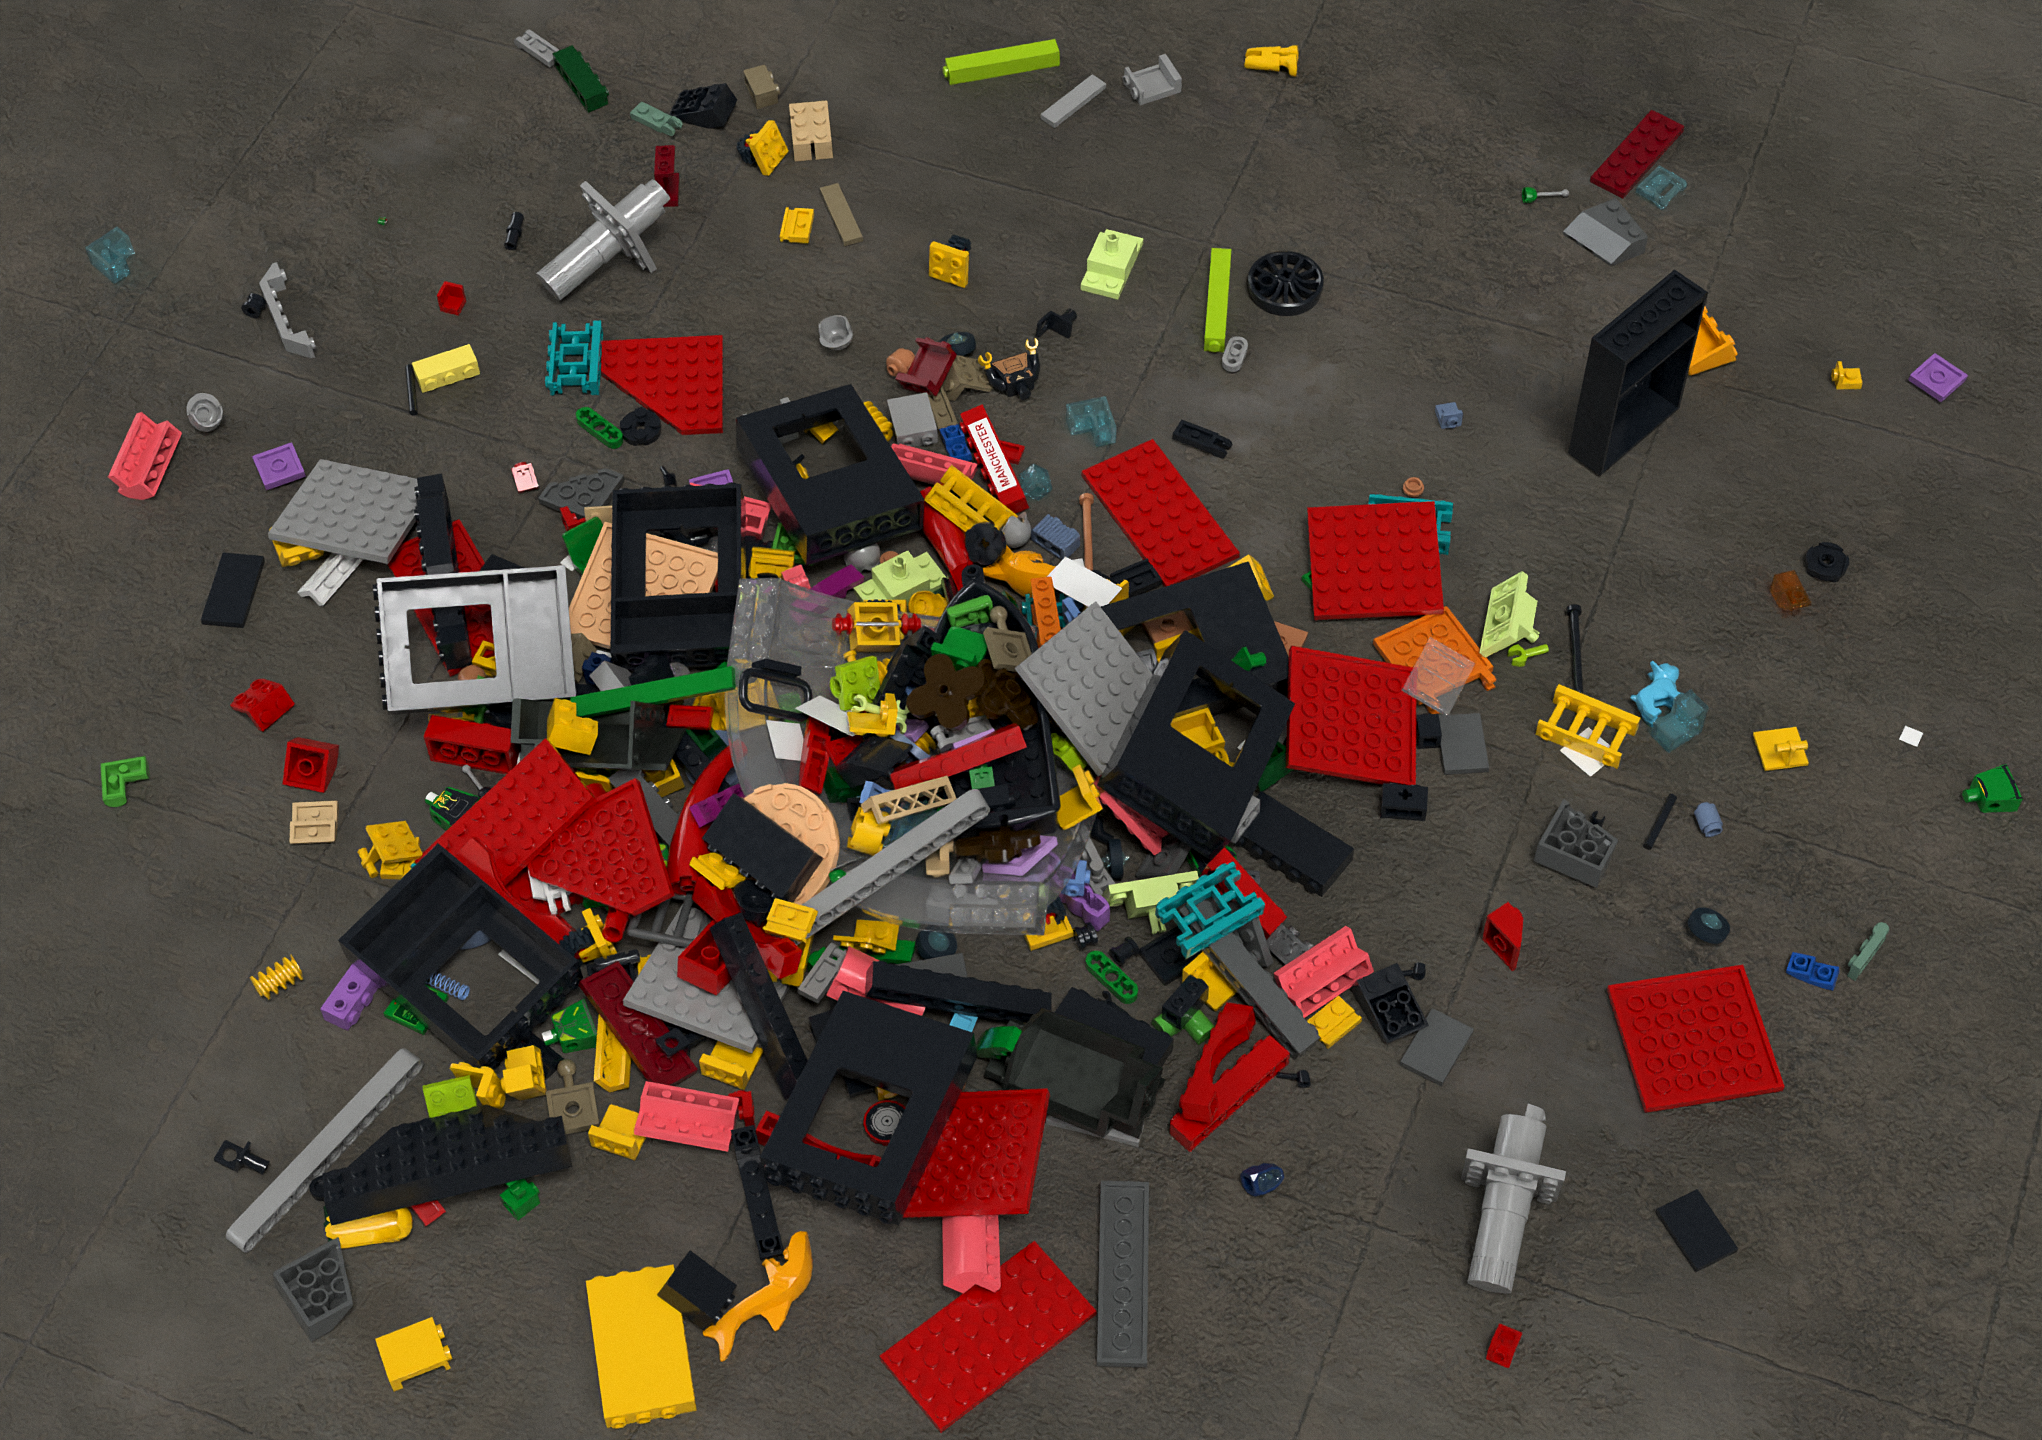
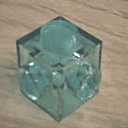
M1034 463L1019 474L1024 495L1039 501L1053 490L1048 470Z

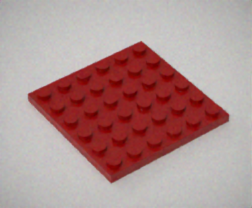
M1435 501L1307 507L1314 620L1444 614Z
M1291 646L1289 649L1288 699L1294 702L1295 705L1287 720L1286 768L1377 784L1398 783L1400 785H1416L1417 668Z
M1743 964L1608 985V996L1645 1113L1783 1091L1785 1086Z
M1048 1088L961 1092L903 1218L1029 1214L1050 1098Z

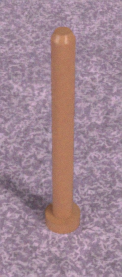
M1084 493L1079 496V503L1083 507L1085 568L1092 571L1091 505L1094 503V497L1092 494Z

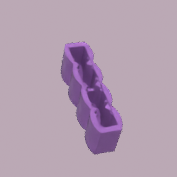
M1048 853L1033 866L1036 882L1043 888L1049 889L1051 893L1058 894L1062 903H1066L1068 909L1073 914L1082 917L1085 923L1091 922L1096 931H1099L1110 921L1109 903L1101 895L1093 893L1092 888L1085 883L1084 896L1071 897L1061 894V879H1075L1076 875L1069 868L1061 866L1055 856Z

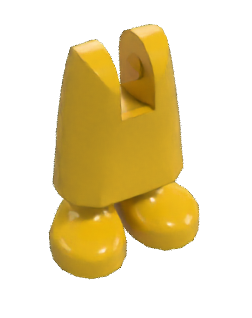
M1292 45L1287 48H1281V46L1249 48L1246 50L1244 66L1247 69L1277 72L1280 71V66H1285L1290 76L1296 77L1299 55L1298 45Z

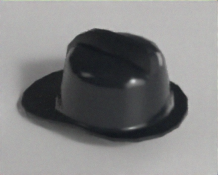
M755 880L741 881L734 888L740 913L742 912L745 920L754 922L756 927H760L761 922L766 921L774 898L771 896V891L768 888L766 891L755 884Z

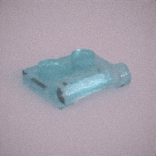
M1659 165L1637 186L1636 193L1654 202L1659 209L1663 210L1679 191H1683L1687 187V182ZM1670 183L1674 185L1664 196L1659 195Z

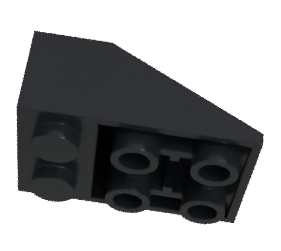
M726 83L683 90L679 94L669 115L680 119L682 123L708 129L725 125L737 102V98Z
M874 735L863 740L835 768L850 788L858 785L863 787L866 781L875 782L882 776L885 778L895 770L893 766L896 763L900 764L909 757L907 753L913 748V745Z
M1398 963L1358 979L1352 985L1351 989L1361 1009L1387 1044L1429 1026Z

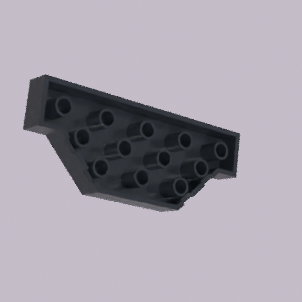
M441 473L418 477V486L414 487L417 499L414 514L416 522H419L416 529L420 539L419 549L423 559L421 560L423 573L425 575L459 573L449 499L443 475ZM465 607L431 608L434 616V630L437 634V637H435L436 645L439 650L441 663H446L447 670L473 665Z
M483 1105L392 1127L347 1168L334 1169L322 1173L324 1203L331 1226L573 1167L563 1118L558 1116L536 1121L489 1105Z

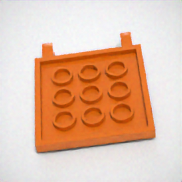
M1447 606L1444 607V614L1425 615L1373 639V645L1386 663L1417 668L1416 703L1418 705L1425 703L1430 714L1440 713L1437 708L1441 707L1436 699L1437 697L1480 678L1487 691L1495 688L1493 682L1496 681V678L1491 673L1494 666L1487 657L1485 658L1479 653L1480 648Z

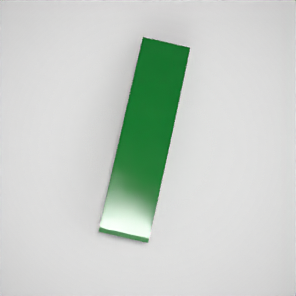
M1000 1026L985 1030L976 1043L977 1057L1000 1059L1002 1055L1006 1056L1007 1052L1013 1051L1022 1031L1015 1026Z

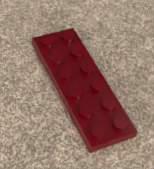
M1651 110L1594 172L1590 182L1624 199L1683 133L1685 126Z
M619 961L581 980L578 986L648 1082L675 1086L696 1074L698 1069L684 1050L668 1057L657 1045L656 1039L669 1032V1029L661 1019L623 1005V999L634 982ZM670 1038L665 1041V1045L674 1048L678 1045L676 1039Z

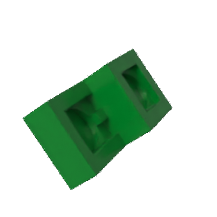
M897 940L895 951L886 950V954H878L869 950L868 955L880 961H885L888 964L912 962L916 947L915 941Z

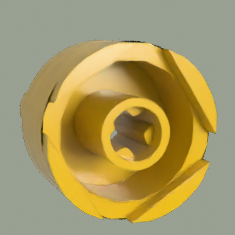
M862 806L859 807L851 826V835L853 836H848L846 847L874 856L882 850L883 836H888L891 824L889 822L878 824L873 811L864 813ZM881 810L883 817L889 815L888 812Z

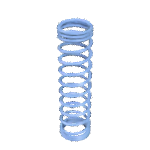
M437 972L433 979L432 977L430 978L429 983L426 981V984L435 986V988H439L441 991L444 990L445 993L449 992L450 995H454V997H458L460 1000L466 999L470 991L469 986L463 984L460 987V982L455 985V980L452 982L451 978L446 980V976L441 978V973L437 975Z

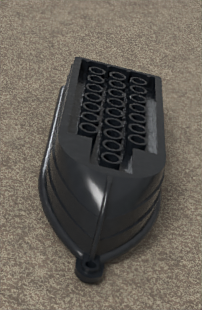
M979 565L966 566L961 574L963 587L952 598L946 608L988 595L991 598L993 608L995 606H1002L1006 609L1007 619L1005 622L1007 629L1024 632L1031 654L1039 648L1036 637L1020 610L1006 596L985 583L984 572ZM946 608L934 631L942 636L940 644L943 643L949 628H951ZM1034 693L1030 696L1032 697L1030 703L1038 713V722L1029 730L1021 729L1027 747L984 763L988 767L993 768L995 786L1008 784L1009 792H1014L1016 806H1013L1012 809L989 812L982 820L958 835L957 840L979 836L980 830L1001 828V826L1009 827L1012 832L1035 830L1039 831L1040 835L1056 832L1058 825L1057 812L1060 810L1061 803L1049 715ZM935 714L933 719L936 727L941 724L938 721L937 714ZM1006 715L999 719L988 718L994 730L1013 724ZM938 747V753H939V754L944 753V752H941L940 749H939V747ZM962 771L948 777L956 798L962 795V791L972 790L970 773ZM943 789L944 800L948 799L945 789Z

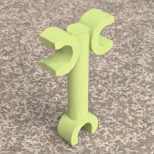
M862 695L854 697L853 700L860 702L861 707L853 706L851 708L852 712L861 713L866 711L880 714V706L868 703ZM897 700L896 725L900 727V733L904 734L907 730L905 721L910 711L907 705L905 710L900 709V700Z

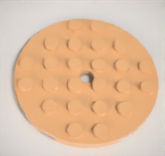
M783 783L778 785L768 784L754 789L753 793L743 799L824 858L793 902L802 905L826 888L831 880L829 873L832 871L829 870L836 868L840 840L835 818L824 801L801 786ZM751 876L750 879L747 878V877H746V879H745V880H755V881H756V879H755L754 877H752V876ZM732 887L731 890H732L733 895H734V897H735V894H734V888H735V887Z

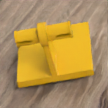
M1797 727L1753 732L1765 771L1808 766L1809 762L1804 749L1807 750L1808 743L1806 740L1801 741Z
M406 821L367 825L365 829L374 845L369 853L366 848H361L357 852L362 860L361 865L368 871L370 878L378 876L379 872L374 864L380 858L383 863L419 859L423 855Z

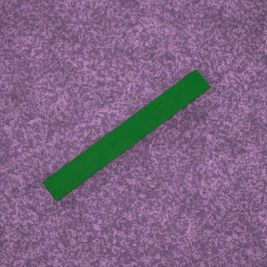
M729 666L570 697V701L576 703V716L589 718L630 710L631 701L657 705L736 689L735 668Z

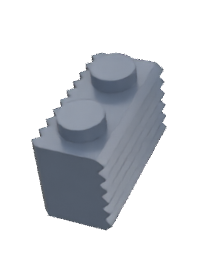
M1049 514L1031 529V540L1061 560L1071 556L1080 547L1079 533L1074 528L1063 525L1060 519L1057 517L1053 518Z

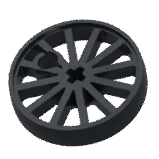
M1276 251L1268 253L1255 261L1249 270L1248 290L1252 301L1260 309L1273 315L1295 316L1305 313L1318 303L1323 291L1324 277L1322 270L1314 260L1298 252ZM1283 263V268L1278 269L1275 264ZM1287 263L1296 264L1293 269L1287 267ZM1267 267L1270 272L1263 270V268ZM1303 267H1304L1305 269H1307V271H1304V272H1302V273L1299 274V271H1300ZM1273 294L1270 300L1265 298ZM1283 294L1284 304L1277 303L1278 299ZM1288 294L1295 303L1288 304Z

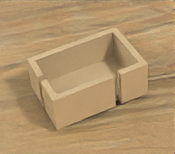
M827 101L789 104L794 160H812L811 143H814L816 160L833 158Z

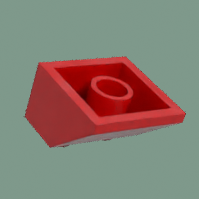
M300 737L288 741L282 784L323 793L326 792L337 767L339 745Z
M1507 902L1487 915L1482 940L1511 971H1514L1521 949L1523 916L1518 908L1513 907Z

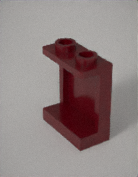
M674 145L655 146V181L660 184L670 197V200L663 207L679 206L680 176L679 173H674Z
M917 337L915 342L920 348L907 374L898 372L895 379L904 389L919 393L927 392L928 395L937 396L957 354L951 349L952 346L945 341L939 343L928 337H925V339Z

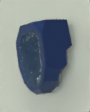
M1263 1163L1242 1171L1240 1178L1245 1191L1255 1197L1275 1190L1282 1183L1284 1172L1275 1164Z

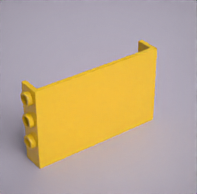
M674 1264L656 1268L644 1267L640 1271L635 1272L622 1271L609 1277L596 1276L592 1280L586 1281L602 1406L607 1428L619 1429L630 1423L644 1424L650 1422L651 1419L661 1417L663 1419H670L675 1417L676 1414L697 1411L682 1313L657 1295L674 1272Z

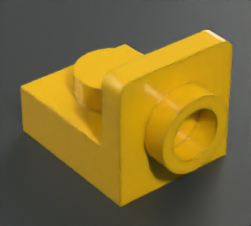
M1837 361L1835 369H1832L1831 378L1832 381H1835L1836 389H1861L1862 378L1860 368H1843L1842 361Z
M830 422L804 430V432L806 433L810 430L823 444L838 431V428Z

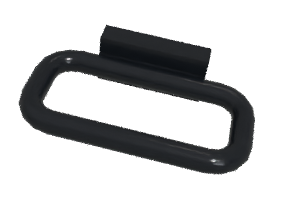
M762 659L752 662V668L744 670L740 675L739 701L747 711L795 722H804L809 718V715L803 712L796 713L751 703L748 699V680L750 677L799 687L804 694L803 704L812 700V689L805 680L797 678V676L801 675L802 666Z

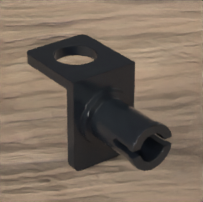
M1071 308L1067 309L1061 316L1053 311L1048 312L1037 322L1036 337L1039 338L1048 329H1051L1066 338H1070L1072 321L1077 319L1076 312Z
M676 1027L657 1038L656 1043L668 1057L684 1050L690 1058L691 1047L705 1041L707 1036L693 1031L684 1035ZM673 1038L677 1040L678 1045L670 1048L665 1045V1041Z
M224 1140L214 1157L215 1162L237 1173L241 1167L246 1166L263 1175L270 1163L269 1160L251 1153V1142L249 1141L242 1148ZM227 1149H232L236 1152L237 1157L233 1161H226L223 1158V1152Z

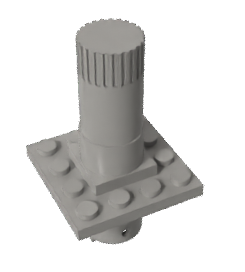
M651 179L645 185H638L615 206H612L588 182L585 181L580 185L583 191L582 197L590 204L588 208L591 210L596 222L536 273L541 283L558 301H561L620 251L630 259L634 257L637 265L642 270L646 268L650 273H653L657 269L639 235L665 214L663 205L670 200V197L659 183Z
M1531 1104L1527 1105L1525 1116L1512 1114L1501 1116L1493 1154L1468 1148L1461 1180H1464L1465 1184L1473 1187H1479L1480 1184L1485 1185L1481 1209L1482 1215L1467 1282L1474 1287L1490 1292L1504 1294L1512 1292L1531 1201L1533 1197H1536L1537 1201L1551 1204L1552 1201L1556 1202L1565 1180L1566 1171L1539 1165L1547 1128L1543 1121H1546V1116L1543 1109Z

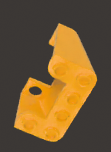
M1704 307L1688 372L1690 376L1736 361V356L1738 355L1733 346L1735 345L1734 340L1730 334L1725 335L1722 330L1718 331L1716 328L1718 325L1712 316L1708 317L1706 307Z

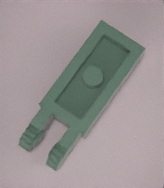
M642 101L630 112L632 119L669 136L675 134L674 128L680 129L683 125L681 120L675 116H670Z
M1878 922L1869 940L1866 939L1861 945L1859 956L1854 954L1848 963L1850 971L1847 976L1852 980H1857L1885 941L1886 935L1889 932V927L1886 923Z

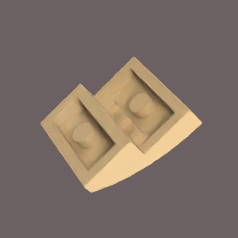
M338 801L292 803L290 844L336 842L339 814Z

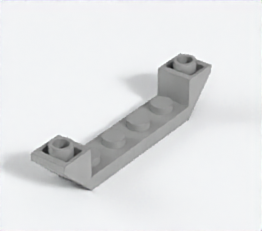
M275 262L259 283L263 297L286 351L311 359L315 358L313 349L316 348L313 338H308L305 330L293 334L291 328L287 329L289 323L286 315H281L283 312L280 301H275V299H278L276 292L286 289L284 281L287 280L284 269L280 270L277 262Z

